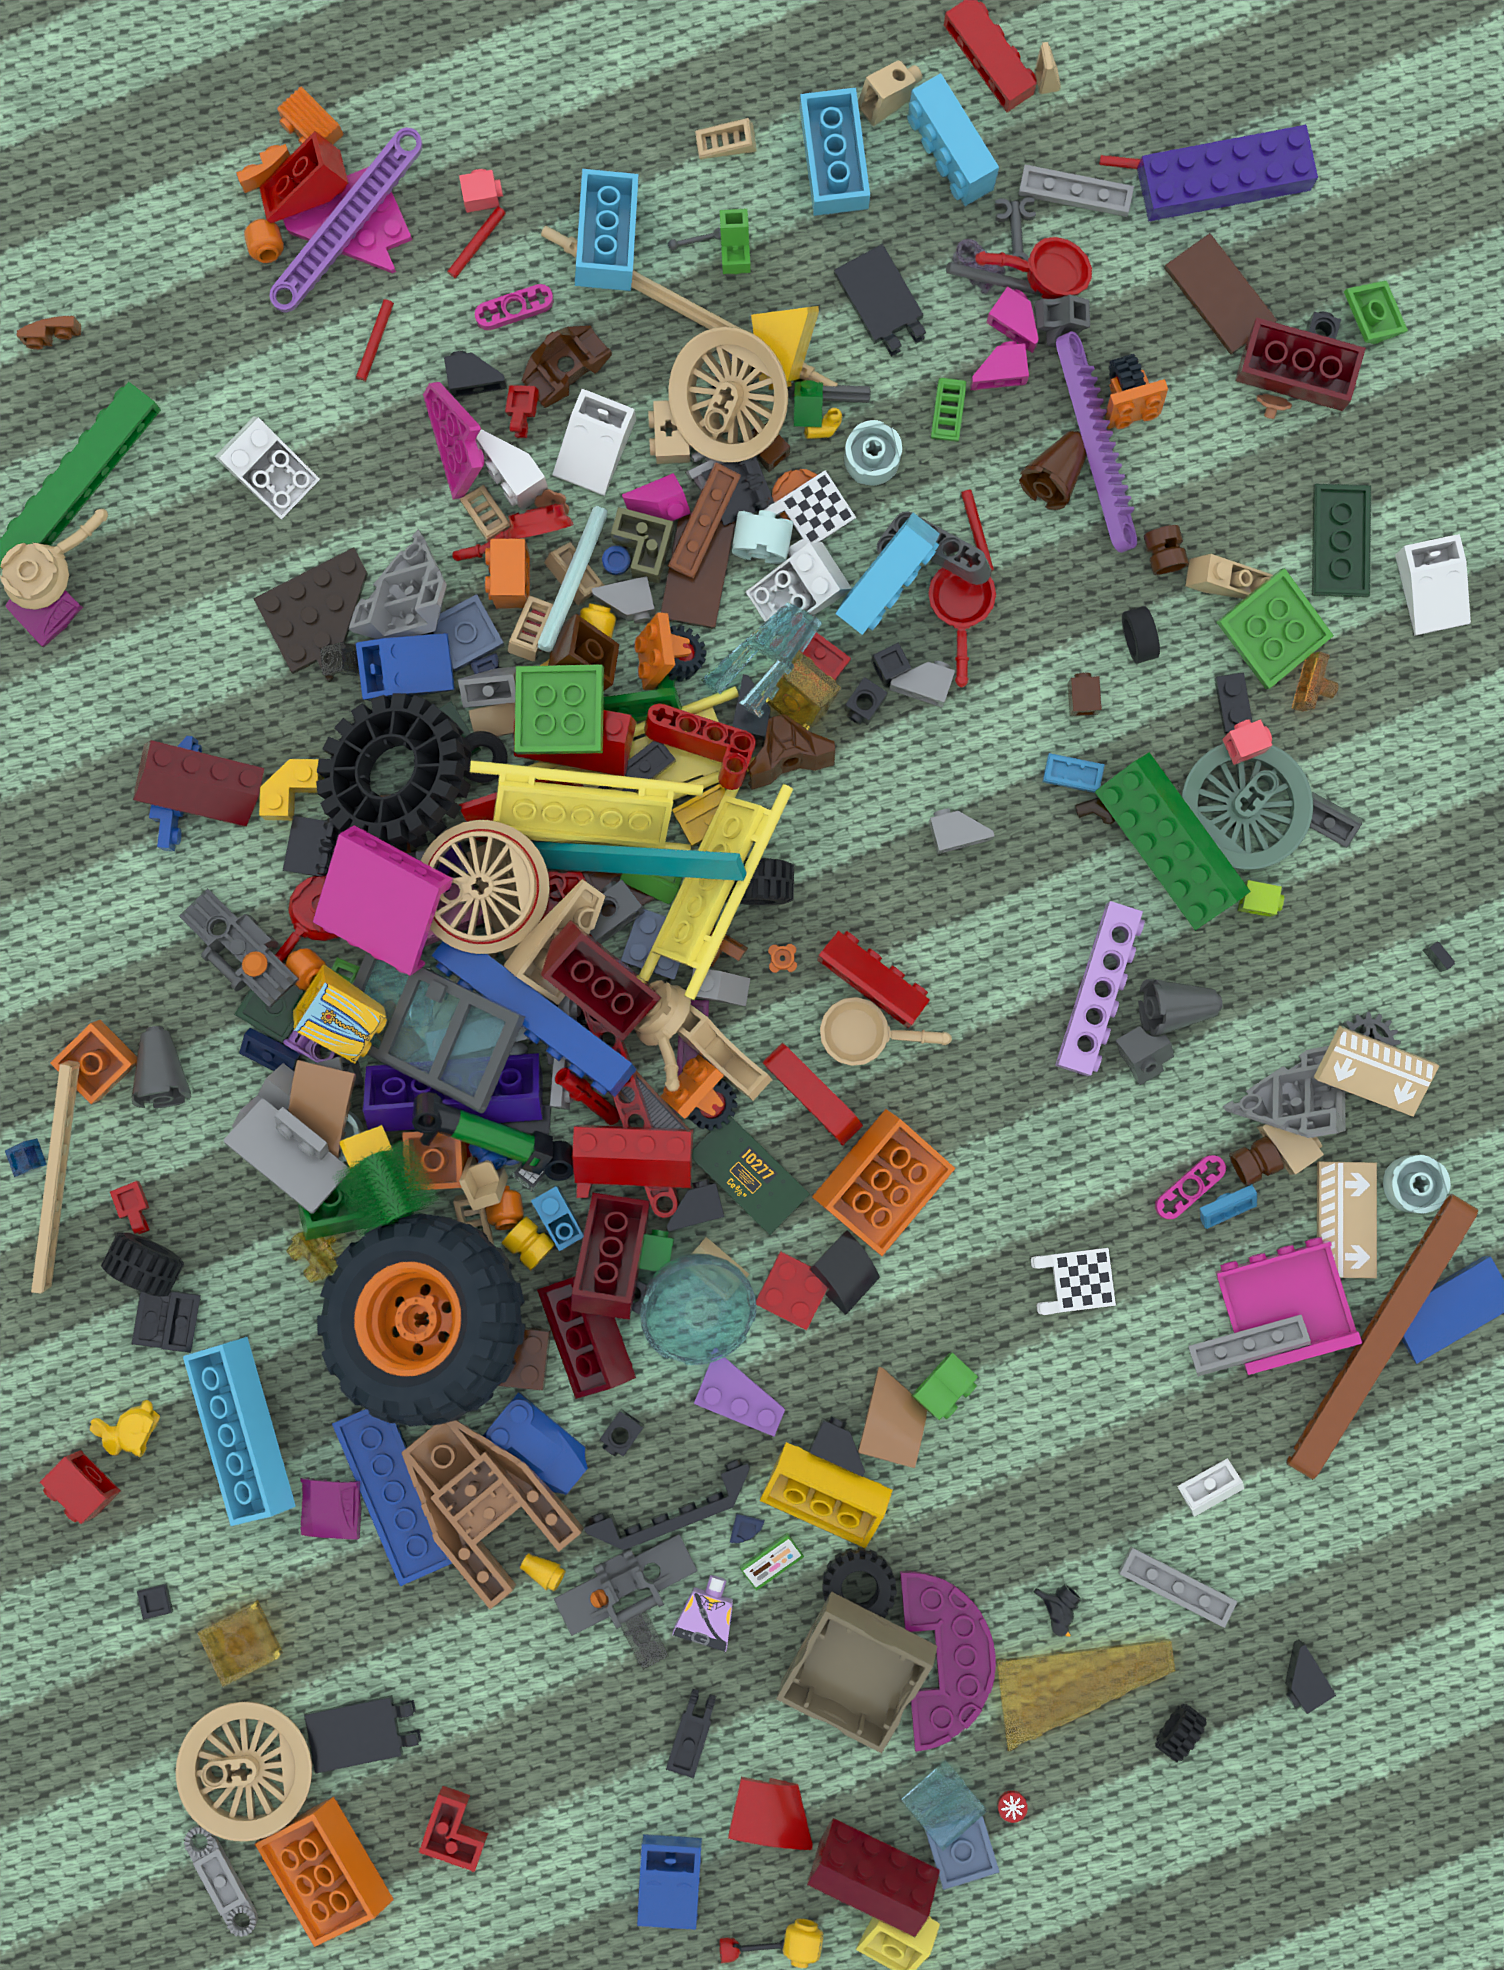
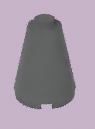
M1146 979L1141 984L1139 991L1144 992V1002L1138 1001L1140 1021L1143 1029L1151 1032L1150 1036H1160L1214 1018L1222 1009V998L1212 988Z
M161 1026L149 1027L140 1036L132 1090V1104L139 1108H145L144 1103H153V1108H165L185 1103V1097L189 1100L191 1099V1090L171 1034Z

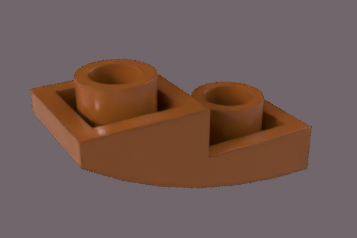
M75 316L46 318L17 330V337L27 348L41 350L43 346H52L53 335L64 340L71 339L72 335L81 336V324Z

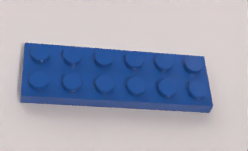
M367 1409L332 1424L355 1480L360 1481L361 1495L399 1585H405L452 1564L433 1539L429 1522L424 1515L416 1488H414L402 1456V1452L408 1447L398 1424L388 1423L372 1417Z

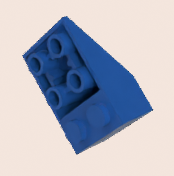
M447 633L382 638L356 643L363 700L371 701L372 698L385 695L392 700L393 693H406L409 697H413L414 695L420 696L455 690Z
M643 1834L637 1926L696 1930L702 1838Z

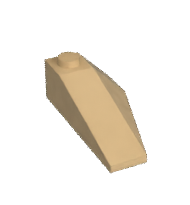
M582 879L519 943L503 966L517 978L559 1005L565 995L541 976L550 944L570 920L587 934H590V931L595 928L605 895Z

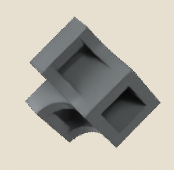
M1067 295L1058 299H1041L1035 302L1036 329L1046 332L1047 346L1057 348L1056 340L1058 337L1071 331L1078 335L1081 331L1090 328L1089 299Z
M1141 1026L1116 1040L1119 1053L1139 1086L1164 1072L1162 1064L1174 1057L1171 1042L1165 1034L1158 1037L1150 1036Z

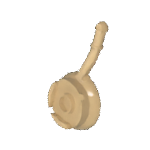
M105 509L96 510L95 514L84 525H81L79 530L58 543L56 547L38 543L28 545L22 543L10 549L2 559L0 567L3 570L0 578L4 585V590L11 601L22 608L33 610L48 607L57 601L65 591L69 578L68 565L64 553L79 545L88 536H92V533L107 520L108 512Z
M657 980L650 983V985L661 996V999L634 1029L639 1040L645 1045H659L665 1063V1085L669 1091L674 1092L680 1085L677 1074L679 1068L676 1064L669 1039L685 1022L690 1011L691 999L684 996L686 990L681 986L670 985L668 982L664 983L662 980Z
M858 997L845 998L833 1004L823 1016L820 1026L821 1042L827 1053L836 1061L850 1066L864 1065L877 1058L890 1038L891 1040L947 1045L952 1040L951 1035L947 1032H929L925 1030L890 1031V1026H888L881 1009L871 1001Z

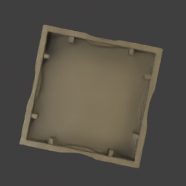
M831 1592L786 1671L776 1699L813 1719L831 1724L850 1738L882 1753L900 1724L904 1709L915 1698L933 1668L937 1645Z

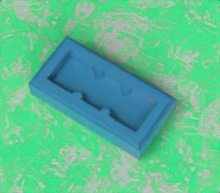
M1049 753L1042 782L1095 793L1094 791L1101 786L1105 764Z
M1250 1185L1232 1194L1225 1193L1219 1196L1216 1201L1201 1207L1200 1219L1205 1229L1256 1207L1257 1192L1253 1185Z

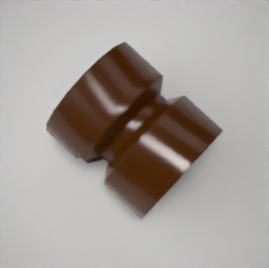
M1178 525L1160 527L1143 536L1147 551L1152 553L1149 560L1154 575L1175 572L1189 565L1186 550L1180 547L1183 538Z
M1267 1136L1254 1141L1251 1149L1242 1147L1229 1154L1230 1161L1239 1179L1246 1187L1262 1180V1173L1269 1176L1284 1169L1278 1150Z

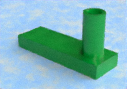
M667 674L658 684V689L603 697V710L629 714L636 722L645 721L648 710L654 704H664L682 710V705L675 688L676 678L673 681L669 680L670 674Z

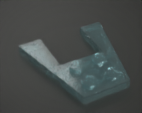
M787 602L707 673L701 681L710 689L721 694L757 652L772 659L775 663L740 702L747 711L760 718L764 713L761 707L767 698H774L779 690L776 684L784 672L786 674L791 672L794 667L791 661L798 650L804 652L822 622L815 615Z

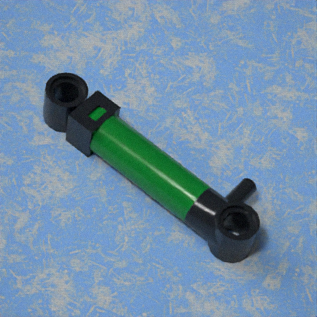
M421 1093L414 1099L412 1125L416 1131L423 1133L420 1142L425 1146H429L436 1135L441 1133L522 1163L521 1169L540 1175L545 1169L546 1176L555 1181H564L573 1175V1147L566 1141H553V1136L536 1130L530 1135L443 1103L441 1097L435 1093Z

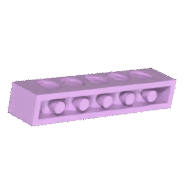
M1112 901L1106 904L1055 1066L1085 1076H1091L1093 1071H1098L1102 1056L1098 1055L1101 1044L1106 1045L1111 1030L1107 1028L1110 1017H1115L1119 1006V1001L1115 1000L1118 989L1123 990L1127 981L1128 974H1125L1124 970L1127 963H1132L1136 952V947L1132 946L1135 935L1140 936L1144 927L1145 920L1141 919L1143 911ZM1118 928L1124 932L1125 940L1123 943H1117L1113 940V929ZM1106 955L1113 956L1116 959L1117 966L1115 970L1105 968L1103 959ZM1098 982H1102L1108 987V994L1104 998L1099 997L1095 993V985ZM1089 1009L1096 1010L1099 1013L1100 1020L1098 1024L1092 1025L1087 1021L1086 1013ZM1081 1036H1085L1091 1041V1048L1088 1052H1083L1078 1048L1077 1042Z

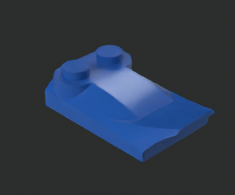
M520 1392L517 1393L483 1435L486 1439L526 1463L553 1493L567 1495L588 1469L585 1459L586 1447Z

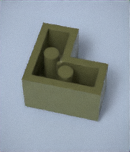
M618 507L611 531L612 543L636 549L631 565L632 577L641 578L647 576L648 581L660 583L674 533L673 521Z

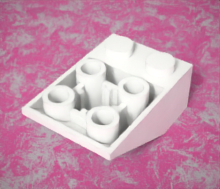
M582 389L572 411L552 475L605 496L636 422L635 409Z
M252 417L215 456L231 474L281 520L320 480L259 417Z
M481 429L475 440L478 449H481L483 452L484 460L486 459L484 462L490 476L496 484L502 482L500 485L504 490L503 494L512 507L518 505L521 511L525 510L534 503L538 495H542L543 491L548 489L545 476L528 453Z
M1460 534L1406 545L1395 554L1415 636L1471 623L1467 563Z
M809 542L747 590L746 593L774 637L778 638L849 592L852 587L822 542Z

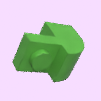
M748 209L720 210L723 274L751 273Z

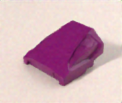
M66 590L57 601L48 607L36 610L22 608L11 601V599L5 605L43 648L62 632L77 613L83 609Z
M310 1477L300 1478L302 1483L301 1535L334 1539H360L362 1512L360 1481L340 1482V1480L327 1481V1479L315 1480V1478L310 1479Z

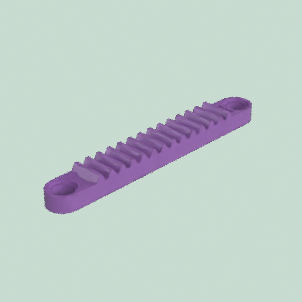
M405 127L396 132L275 282L270 290V300L277 310L291 312L301 303L309 291L313 290L315 284L321 280L322 275L328 271L330 265L334 264L336 258L342 254L343 249L349 245L351 239L355 238L357 232L363 228L364 223L370 219L372 213L376 212L378 206L384 202L385 197L391 193L393 187L397 186L399 180L405 176L406 171L418 158L423 147L421 136L416 130ZM406 136L413 137L416 140V146L411 151H405L400 147L401 140ZM283 289H287L292 293L291 302L285 305L277 301V294Z
M1071 331L1057 338L1056 347L1109 535L1115 549L1122 553L1135 548L1137 545V536L1131 513L1135 509L1132 506H1128L1131 496H1127L1124 493L1128 489V485L1122 484L1125 474H1119L1118 472L1122 464L1115 461L1119 456V453L1112 450L1116 442L1109 440L1113 434L1112 431L1106 429L1110 421L1103 419L1107 410L1101 409L1100 405L1104 400L1097 398L1101 389L1094 387L1098 379L1097 377H1092L1091 373L1095 368L1094 366H1088L1082 342L1079 336Z

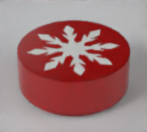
M1009 1790L1004 1792L998 1799L997 1808L1000 1816L1005 1821L1016 1823L1026 1816L1028 1806L1021 1793Z

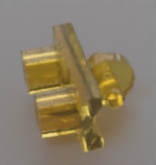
M302 1231L291 1238L293 1242L286 1252L295 1261L303 1257L307 1259L310 1265L303 1272L310 1283L319 1279L323 1280L328 1275L334 1274L338 1267L333 1259L337 1254L331 1248L337 1241L334 1236L327 1240L322 1237L305 1241Z

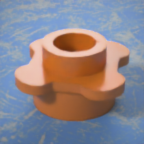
M793 944L780 947L772 945L769 947L768 953L771 955L769 969L773 973H777L779 970H787L789 972L796 970L797 963L794 961L796 947ZM781 956H785L784 961L780 960Z

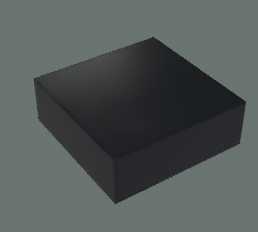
M1438 941L1429 944L1422 950L1439 972L1446 971L1455 965L1453 958Z
M167 1583L137 1591L143 1620L173 1612Z

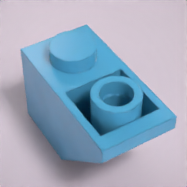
M555 1186L531 1200L559 1251L583 1238V1231L559 1186Z

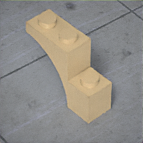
M690 1005V1011L685 1022L677 1031L678 1035L687 1045L724 1075L722 1078L754 1101L772 1081L771 1077L733 1045L707 1016Z

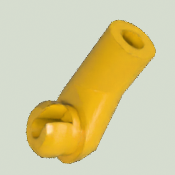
M837 408L829 409L822 418V427L804 428L805 438H829L833 436L842 422L841 411Z

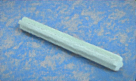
M595 506L592 509L539 638L538 648L540 650L551 652L554 648L606 521L607 510L605 508Z

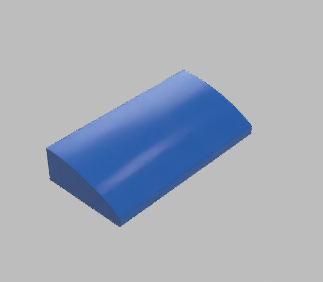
M1483 1256L1434 1285L1401 1339L1415 1364L1504 1313V1280L1490 1256Z

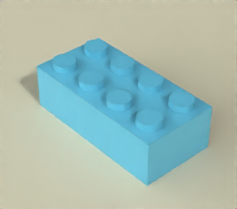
M940 73L912 89L909 115H907L908 122L914 131L918 130L923 137L921 141L925 151L928 154L933 153L937 160L936 167L942 177L947 176L951 183L950 190L956 200L961 199L966 206L993 191L999 166L942 74Z
M856 87L800 94V117L813 215L869 209L870 189Z
M582 169L575 286L631 291L638 174Z
M912 513L843 599L835 614L862 635L867 628L873 631L886 612L884 607L886 606L890 609L900 597V593L904 589L901 586L904 584L908 587L918 575V571L921 568L919 564L922 562L926 565L936 552L935 550L939 546L936 541L940 533L915 513Z

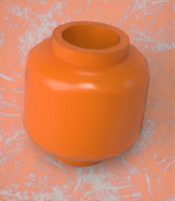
M257 219L246 227L244 231L248 253L253 259L262 263H271L282 254L284 250L280 228L275 222L270 223L266 219Z
M308 948L292 952L285 963V966L299 979L294 985L304 991L308 989L322 965H327L313 950Z
M505 1186L500 1203L485 1207L487 1222L495 1226L496 1230L513 1229L524 1217L521 1194L515 1190H510V1186Z

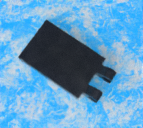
M883 244L834 269V275L874 344L882 341L892 357L900 353V347H902L899 339L894 335L896 332L907 328L915 344L925 339L924 334H926V331L919 322L923 318V312Z
M390 1695L306 1713L304 1717L315 1774L400 1757L403 1754L402 1747L419 1745V1742L422 1741L420 1729L399 1733L397 1718L414 1715L413 1712H416L414 1700L394 1704L393 1697Z

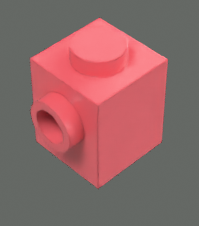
M476 169L470 174L459 175L467 213L499 206L498 197H503L500 179H494L492 170Z
M1248 719L1234 726L1235 730L1230 731L1222 739L1234 765L1264 754L1272 746L1271 732L1263 725L1261 719L1253 723Z

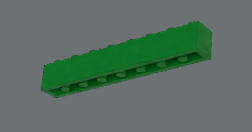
M130 382L116 391L111 404L107 408L102 409L98 413L93 426L80 435L76 447L63 456L58 469L45 478L40 491L36 495L31 496L27 500L22 513L9 522L7 531L0 538V566L6 553L18 544L38 543L51 546L159 414L161 409L154 400Z

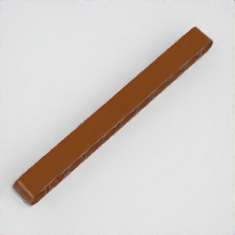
M1450 1194L1445 1199L1361 1336L1362 1344L1355 1346L1293 1448L1296 1451L1292 1457H1288L1287 1465L1312 1480L1318 1476L1478 1214L1476 1207L1454 1194Z

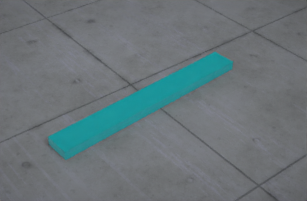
M531 841L539 850L547 869L744 881L747 874L739 853Z

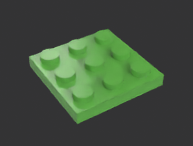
M1285 568L1276 572L1216 622L1265 689H1270L1334 636Z
M603 665L516 666L514 752L516 754L603 753Z

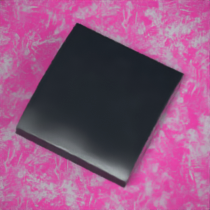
M848 1230L810 1268L813 1274L829 1289L825 1295L845 1315L880 1278L870 1257Z
M171 1290L169 1296L158 1297L140 1291L131 1344L191 1353L201 1295Z

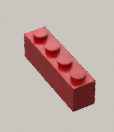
M964 0L945 13L944 27L1006 113L1034 95L1037 84L1035 74L1030 68L1026 69L1023 65L1019 52L1014 46L1010 47L1005 40L1002 28L992 22L988 10L982 2Z

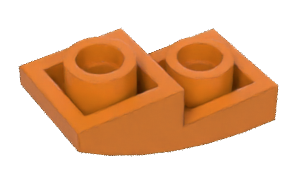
M286 144L268 147L264 152L259 153L262 164H251L244 167L242 171L236 172L245 193L259 188L290 156Z

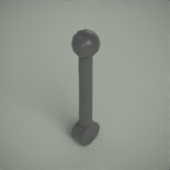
M716 228L713 233L679 241L671 239L668 242V248L676 250L679 246L709 239L721 240L720 228Z

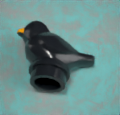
M1067 1584L1057 1588L1054 1594L1045 1593L1036 1588L1033 1592L1046 1605L1051 1619L1052 1632L1059 1637H1070L1069 1626L1074 1619L1073 1611L1078 1609V1604L1082 1601L1080 1596Z

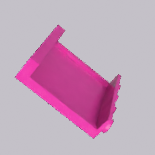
M354 825L338 836L313 922L323 927L326 932L343 938L350 945L370 953L375 959L382 960L395 967L397 971L411 976L425 966L426 962L421 960L420 957L441 894L450 889L453 878Z
M1322 1237L1312 1238L1304 1241L1306 1245L1304 1247L1294 1249V1245L1284 1246L1276 1249L1277 1254L1266 1257L1265 1253H1260L1248 1257L1249 1262L1238 1265L1237 1261L1221 1264V1270L1215 1272L1234 1333L1302 1315L1311 1340V1345L1244 1363L1243 1365L1248 1375L1362 1344L1360 1334L1355 1328L1332 1254L1331 1241H1323Z

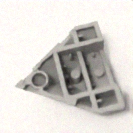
M419 529L411 537L414 540L413 543L405 551L401 550L373 584L376 589L366 600L361 599L355 606L349 626L351 632L375 639L418 636L436 630L447 584Z
M1329 1046L1306 1050L1298 1056L1301 1060L1300 1063L1289 1070L1282 1066L1246 1091L1248 1095L1244 1096L1239 1103L1230 1101L1223 1106V1109L1227 1112L1306 1138L1346 1131L1345 1091L1314 1078Z

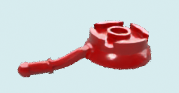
M1059 237L1044 238L1035 244L1028 261L1013 255H1007L1004 252L998 254L982 251L975 256V261L980 266H1009L1022 272H1027V279L1031 288L1035 292L1038 289L1043 294L1041 296L1043 299H1058L1067 295L1076 296L1086 290L1092 280V266L1088 256L1073 242Z
M563 503L525 510V513L522 514L518 512L509 515L511 527L506 531H501L493 539H520L573 526L574 523L565 514ZM490 541L481 546L476 544L473 547L453 551L452 558L455 561L476 557L482 558L486 548H490Z
M942 567L931 580L928 596L930 606L936 616L957 629L955 682L962 688L967 685L969 680L966 629L986 619L994 607L996 591L991 577L985 583L975 585Z
M312 876L305 879L296 886L290 896L288 912L295 932H292L282 947L274 954L283 964V961L292 952L301 937H308L311 940L328 941L339 937L333 933L326 932L323 927L313 922L326 876Z

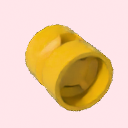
M526 1216L505 1237L501 1244L512 1254L520 1253L521 1263L531 1271L551 1251L555 1243L545 1233L538 1234V1226Z

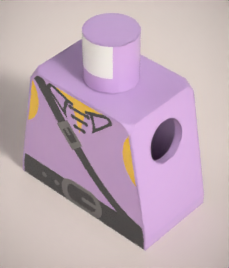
M710 1575L706 1590L693 1588L674 1626L673 1636L726 1652L733 1599L722 1596L727 1580Z

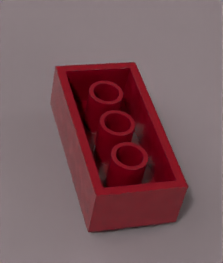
M592 1192L572 1290V1311L630 1320L644 1236L649 1220L650 1201Z
M833 1818L820 1839L807 1885L916 1937L929 1918L940 1869Z

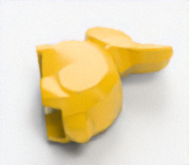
M144 1400L140 1406L132 1407L122 1413L116 1426H109L99 1418L92 1419L90 1431L95 1436L102 1438L103 1447L110 1455L117 1456L121 1450L141 1457L147 1449V1441L152 1431L156 1428L160 1416L153 1410L152 1402Z

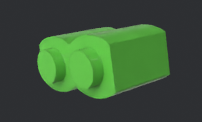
M949 1353L911 1396L935 1419L940 1420L944 1417L947 1420L958 1408L955 1404L962 1395L965 1398L968 1397L977 1387L974 1381L978 1376L957 1356Z

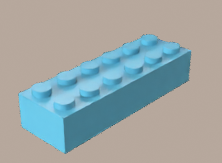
M248 1337L183 1356L230 1526L271 1517L296 1507Z

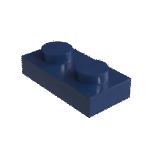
M249 1028L244 1034L239 1054L272 1071H275L284 1063L295 1072L297 1060L300 1057V1053L252 1028Z

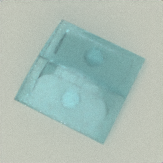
M946 1760L901 1799L942 1851L987 1812L983 1804L969 1790L965 1782Z

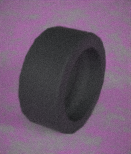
M1146 606L1123 612V633L1134 662L1141 663L1158 658L1160 655V643L1150 610Z

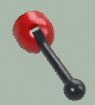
M719 1938L721 1963L736 1961L741 1952L781 1949L783 1951L785 1939L778 1943L741 1946L734 1938Z

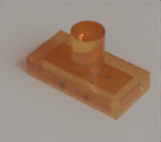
M1319 651L1312 653L1305 659L1291 709L1301 712L1315 709L1319 694L1330 699L1334 698L1339 685L1337 682L1324 678L1330 655Z

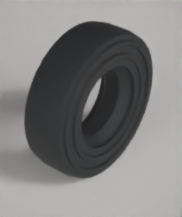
M477 731L464 737L469 742L471 752L477 747L484 746L492 751L493 759L491 763L507 764L508 754L506 747L496 735L486 731ZM471 753L468 754V755H466V757L469 758L470 760H471ZM473 773L472 776L465 777L477 783H486L495 780L499 775Z

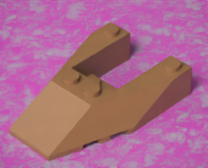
M458 1420L434 1425L402 1452L412 1483L420 1498L424 1515L427 1517L433 1533L434 1541L490 1610L514 1590L516 1583L482 1543L481 1540L521 1506L558 1552L580 1535L584 1529L567 1506L526 1463Z

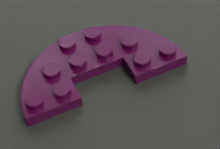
M900 1571L904 1627L909 1632L934 1630L935 1645H937L936 1660L939 1687L921 1688L915 1698L911 1700L914 1749L917 1752L936 1748L950 1742L953 1737L957 1736L964 1729H968L982 1712L989 1693L992 1691L995 1679L996 1655L994 1642L986 1620L978 1607L962 1590L935 1575L917 1571Z

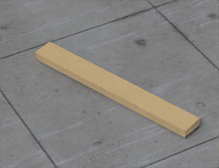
M66 1061L60 1064L31 1291L33 1293L42 1294L52 1286L80 1067L79 1062Z

